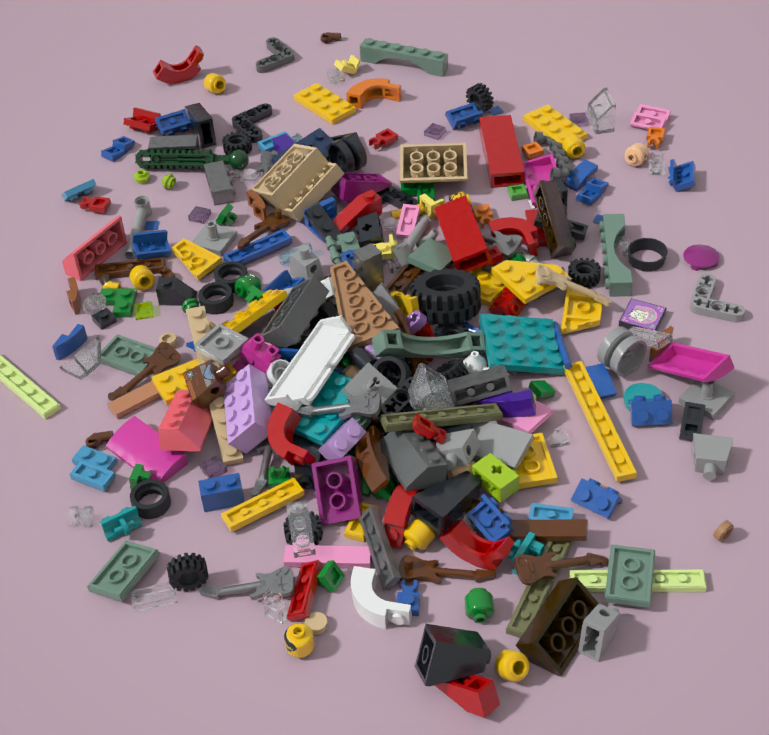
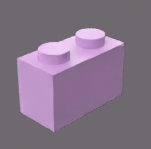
M352 417L318 451L326 460L341 458L365 435L366 431Z

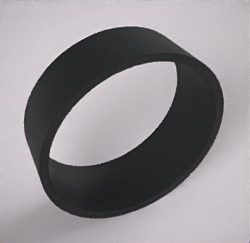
M640 238L634 240L628 246L629 263L638 270L655 271L660 269L665 263L668 250L666 245L657 239ZM639 250H652L659 253L662 258L653 262H645L634 258L632 254Z

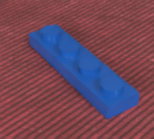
M282 229L250 243L244 250L236 249L224 254L223 259L225 262L235 261L246 264L293 243L292 237Z

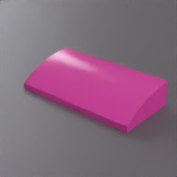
M553 154L522 162L525 181L532 205L537 206L534 192L540 180L550 181L551 168H557Z
M674 342L647 365L650 369L702 382L715 381L735 368L730 355Z
M136 416L126 421L106 444V448L129 466L134 468L136 463L142 464L145 471L152 473L150 479L159 480L163 483L188 464L184 451L160 450L158 432Z

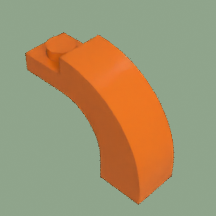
M376 78L364 80L353 85L346 92L347 102L361 109L368 101L377 98L400 102L402 91L401 85L390 83V79Z

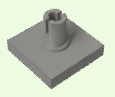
M210 220L194 238L192 243L218 256H222L236 239L237 231L219 227L216 221Z
M219 323L194 344V349L223 365L228 364L242 350L243 345L249 338Z
M368 362L343 388L342 392L347 396L356 397L367 392L377 391L381 396L382 406L397 387Z
M695 380L679 397L678 403L685 406V402L706 405L704 416L714 420L734 398L735 392L715 383V381L702 382Z

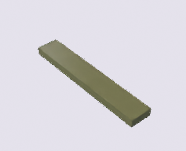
M496 403L382 414L380 415V422L385 432L411 430L412 420L417 413L432 421L435 427L502 420L503 413Z
M548 541L541 556L548 552H556L555 556L551 558L552 561L566 559L574 541ZM556 569L552 571L554 573L559 574L561 569ZM544 578L535 584L526 586L506 628V634L521 638L548 598L556 578Z

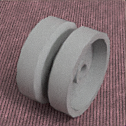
M617 327L603 339L598 349L597 358L599 362L611 368L618 376L625 377L639 367L646 355L647 345L645 341L633 335L628 329Z

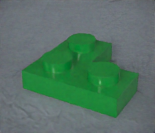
M434 182L401 183V191L408 195H417L418 204H420L419 196L422 194L428 195L435 201Z
M136 288L101 289L98 298L99 306H114L112 313L116 318L132 317L137 290Z

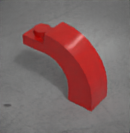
M195 45L187 59L182 63L169 64L160 60L153 70V74L157 80L168 84L188 81L201 70L199 62L203 60L204 53L201 47Z
M516 217L500 218L488 222L492 237H496L494 231L507 236L520 235L529 254L535 257L538 256L539 235L537 228L531 222Z
M277 403L271 413L267 428L271 447L283 460L292 466L295 461L301 465H304V463L309 465L315 463L316 458L308 450L293 444V433L302 417L294 409Z
M400 483L392 493L383 519V523H385L384 528L391 547L403 548L404 531L411 517L412 496L424 491V489L405 491Z
M463 520L454 522L439 537L444 545L456 556L476 567L484 569L497 568L503 559L511 553L510 549L515 543L510 536L497 541L483 539L475 534Z

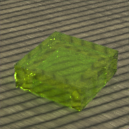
M152 301L134 304L136 320L154 317Z

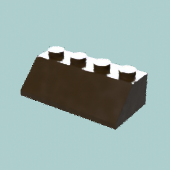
M540 180L534 192V197L551 259L572 255L576 248V241L571 236V223L567 221V209L561 200L563 198L562 191L558 189L557 183Z
M577 577L558 581L515 646L527 657L530 663L557 676H562L578 651L583 621L599 603Z

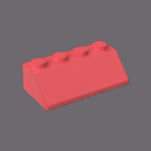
M120 215L62 260L66 275L82 281L95 270L96 264L104 263L127 244Z
M188 390L176 391L158 428L160 450L201 451L213 423L209 405L202 409L192 402Z

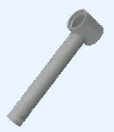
M144 195L134 199L136 215L126 250H124L125 257L128 259L135 257L132 247L133 233L142 232L145 218L152 214L149 198Z
M423 215L407 240L393 247L392 250L400 265L408 264L407 258L430 224V216Z

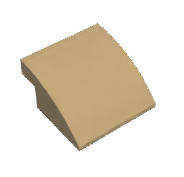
M466 143L400 145V183L467 181Z
M293 144L256 183L252 190L274 209H281L282 214L301 221L304 218L303 210L317 204L345 173L337 164L328 162L316 147Z

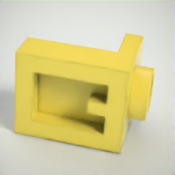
M351 55L349 61L336 59L334 65L342 72L355 75L361 61L355 55Z
M426 194L420 195V204L424 206V214L430 216L431 219L436 218L434 208L444 204L445 200L434 201Z
M392 234L389 235V242L373 244L382 252V260L395 258L392 249L397 245V240H393Z

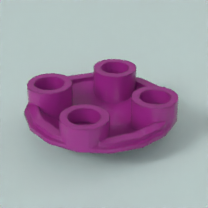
M703 244L692 245L683 254L684 260L691 265L692 270L696 271L701 268L718 266L720 258L719 253L714 248Z

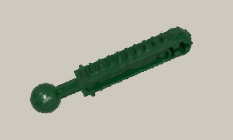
M145 149L139 150L135 154V163L140 168L149 169L150 166L151 169H155L156 166L158 169H162V166L164 169H168V167L170 169H174V167L180 169L181 166L183 169H187V166L189 169H193V167L195 169L200 167L204 169V164L223 160L224 165H230L235 170H243L249 162L246 152L239 149L234 150L230 155L213 154L212 149H207V151L201 149V152L199 150L194 152L189 150L188 153L186 150H182V152L176 150L174 152V149H170L168 152L167 149H164L162 153L161 149H157V152L155 149H151V151ZM143 157H150V161H144Z

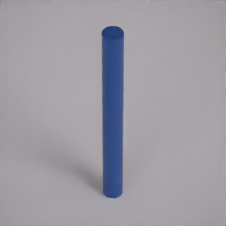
M554 321V333L564 367L570 369L572 368V363L559 324Z

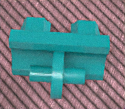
M135 506L126 507L120 513L111 517L107 516L100 522L108 542L123 534L128 536L130 531L143 525Z
M529 532L523 543L520 540L514 543L510 549L511 553L507 557L514 564L516 556L521 554L541 556L545 545L535 540V533ZM514 566V568L512 569V573H514V574L517 575V572H516V569H515V566Z

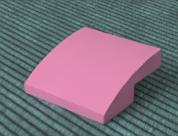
M640 104L637 112H634L630 126L647 130L649 126L664 128L671 115V110Z
M535 401L536 415L502 418V420L497 421V424L531 434L554 411L552 408Z

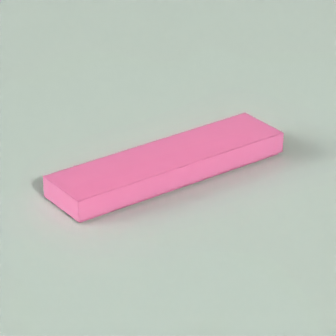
M286 545L283 563L284 567H301V564L319 560L323 564L322 567H324L327 561L334 560L339 568H354V566L370 568L371 553L368 546Z

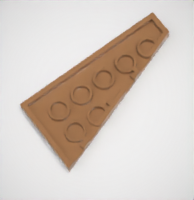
M347 261L329 267L339 316L342 315L351 327V333L355 335V339L347 352L352 351L357 346L361 348L372 344V338L381 330H400L399 326L393 321Z

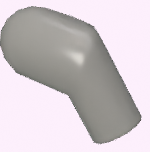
M433 228L427 236L418 240L416 243L417 248L428 238L435 240L439 232Z

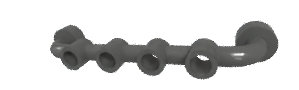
M536 131L533 142H537L539 145L542 142L548 143L550 145L549 150L553 151V157L556 159V165L560 166V168H551L550 181L567 178L572 172V164H568L569 158L565 157V150L561 149L562 143L555 142L552 138L544 136L543 132Z

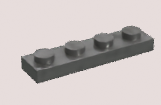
M369 506L360 516L359 520L382 590H390L401 579V575L377 506Z

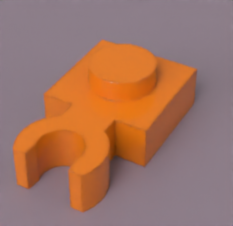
M649 126L646 137L647 148H650V145H656V149H659L660 143H663L665 128Z
M489 204L472 207L476 222H480L481 229H484V224L493 221V213Z

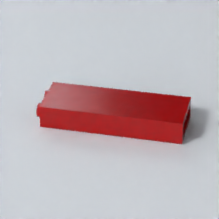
M511 115L479 117V132L491 188L524 184V168Z
M466 195L434 208L457 270L470 272L493 262Z

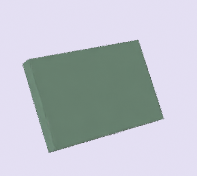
M428 238L408 256L407 263L431 272L436 269L448 268L453 263V259L447 245Z
M117 334L95 358L98 363L136 376L149 365L143 364V359L150 357L156 348Z
M125 540L87 586L89 592L123 602L158 559L160 553L157 549Z
M611 544L604 602L650 608L655 550Z

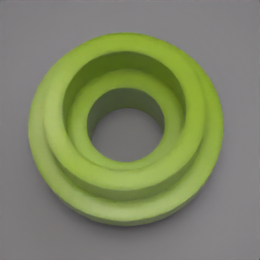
M138 170L134 173L133 177L138 184H145L149 181L150 174L146 170Z
M171 173L165 175L162 179L163 188L172 189L176 183V177Z

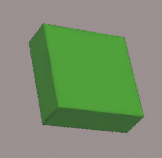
M524 184L508 186L507 191L511 201L528 199V193Z

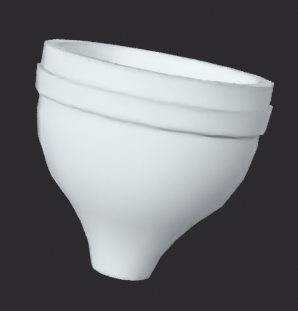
M477 351L471 352L463 360L469 374L483 371V368L489 367L487 360L479 355Z
M279 359L270 364L266 372L270 387L276 384L290 362Z

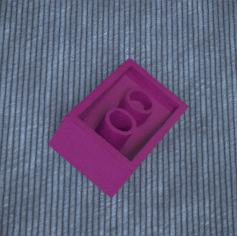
M344 172L345 174L331 188V192L336 197L342 199V202L351 203L358 195L371 189L377 193L392 186V182L379 173Z
M350 455L311 464L322 526L359 519L362 515V486L357 458Z

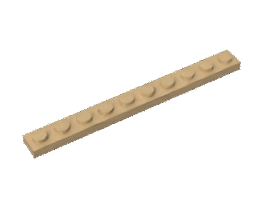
M204 306L186 309L194 344L211 331ZM196 351L199 365L211 361L218 368L220 367L219 363ZM223 392L209 404L223 465L229 466L243 463L244 461L242 452L228 445Z

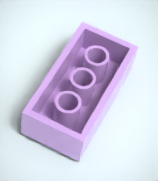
M250 364L225 383L227 388L224 391L228 445L246 454L268 437L267 428L271 416L270 405L264 401L269 394L267 375Z

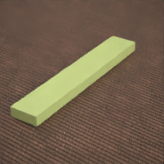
M0 355V381L44 419L61 410L59 403Z
M704 569L653 571L652 592H706L707 586ZM570 570V578L577 577L590 593H605L608 570Z

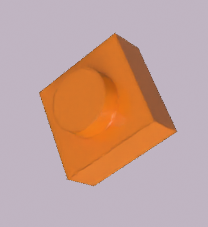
M537 142L522 146V152L529 160L544 155V149Z

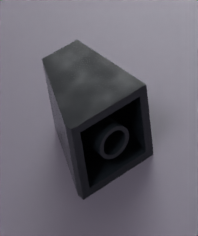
M425 624L415 668L424 685L430 687L485 672L486 664H489L491 660V651L476 631Z

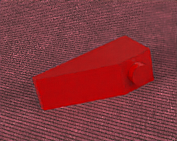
M372 189L358 195L332 221L341 233L358 225V217L377 212L378 216L383 214L382 198Z
M471 675L434 685L467 712L484 718L500 705L494 680L478 675Z

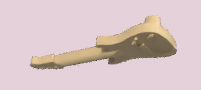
M539 264L536 268L537 285L542 286L543 283L554 285L563 291L568 288L593 298L607 307L612 303L610 299L601 293L571 282L572 278L556 273L542 264Z

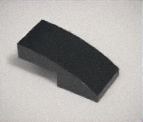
M685 402L679 439L692 441L693 433L701 434L706 405Z

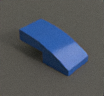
M125 136L113 140L112 147L101 150V157L115 161L126 154L135 145V141Z
M584 159L564 181V185L577 192L586 185L587 178L598 171V165Z
M592 178L586 182L585 189L577 194L576 200L588 205L594 204L607 189L609 183Z
M77 324L69 335L61 334L52 346L56 360L69 356L88 339L84 325Z
M603 363L585 367L600 399L616 396L617 392L613 381Z

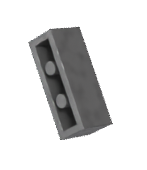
M198 135L150 137L148 149L149 151L155 149L156 152L157 149H161L162 153L164 149H167L168 152L170 149H174V152L176 150L181 152L186 150L188 153L189 150H193V152L200 150Z
M223 160L204 164L205 175L214 206L234 202L233 195H236L228 166H224Z
M372 243L353 251L355 272L365 283L366 287L373 292L381 283L384 284L382 252Z
M505 365L447 380L455 406L512 391Z

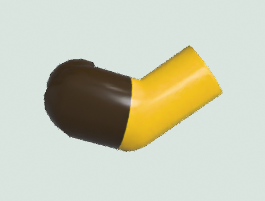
M103 273L100 276L99 281L103 289L121 288L120 283L111 281L109 274Z

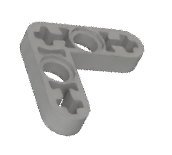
M702 274L699 277L691 299V312L721 320L741 322L744 319V307L734 303L711 299L716 278L712 274ZM713 308H720L721 311H716Z

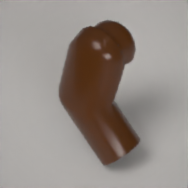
M326 32L320 36V40L323 43L341 40V33Z
M166 266L160 268L159 273L162 275L161 277L175 278V274Z
M114 432L93 433L86 439V446L96 449L103 442L109 441Z

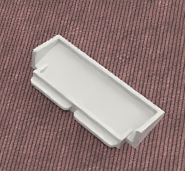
M342 315L322 319L317 323L264 399L267 404L276 406L277 403H280L295 411H298L302 404L311 405L355 339V335L351 333V327Z

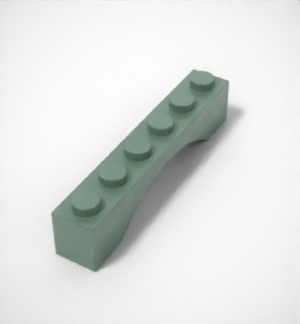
M365 38L360 45V59L362 62L375 64L383 59L399 58L418 65L430 75L443 77L448 70V53H442L441 51L415 48L413 46L378 41L371 38Z
M603 214V221L599 222V231L601 232L602 254H605L603 255L604 277H607L605 278V289H609V297L631 296L633 284L631 270L624 266L615 254V248L625 237L624 214Z
M381 330L372 338L375 357L466 358L473 351H477L479 355L486 351L483 332H464L439 337H419L403 333L400 330Z

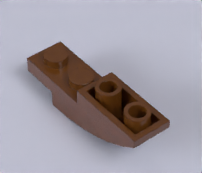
M373 425L354 447L361 472L371 491L376 494L380 489H384L388 485L390 479L387 456L381 453L379 429Z

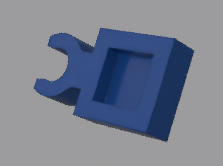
M405 579L401 581L402 592H397V603L411 605L412 616H419L420 592H417L418 582L414 580L413 586L408 587L405 584Z

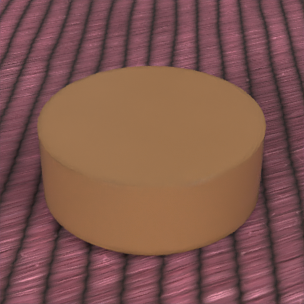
M725 520L717 527L713 536L719 542L724 541L732 533L734 525Z

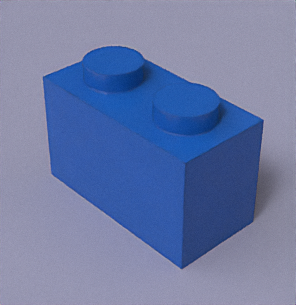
M239 473L198 481L204 512L234 507L245 502Z

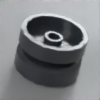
M348 134L328 145V156L331 163L337 164L343 172H354V170L366 166L367 155L365 149L355 135Z

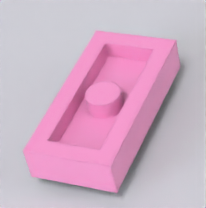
M403 204L396 231L397 237H409L418 223L420 206Z

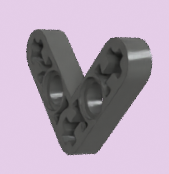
M268 38L266 40L267 49L273 55L258 60L256 62V71L266 73L295 60L294 51L278 38Z

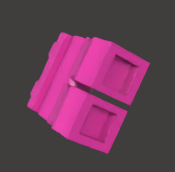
M257 333L243 345L239 353L241 357L235 362L233 368L239 372L250 364L266 373L270 364L281 359L282 356L278 354V348L274 345L268 346L264 342V337Z

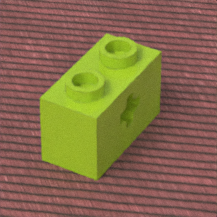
M491 453L472 465V474L482 480L481 487L500 503L519 490L518 473L513 469L511 470L500 458H496Z

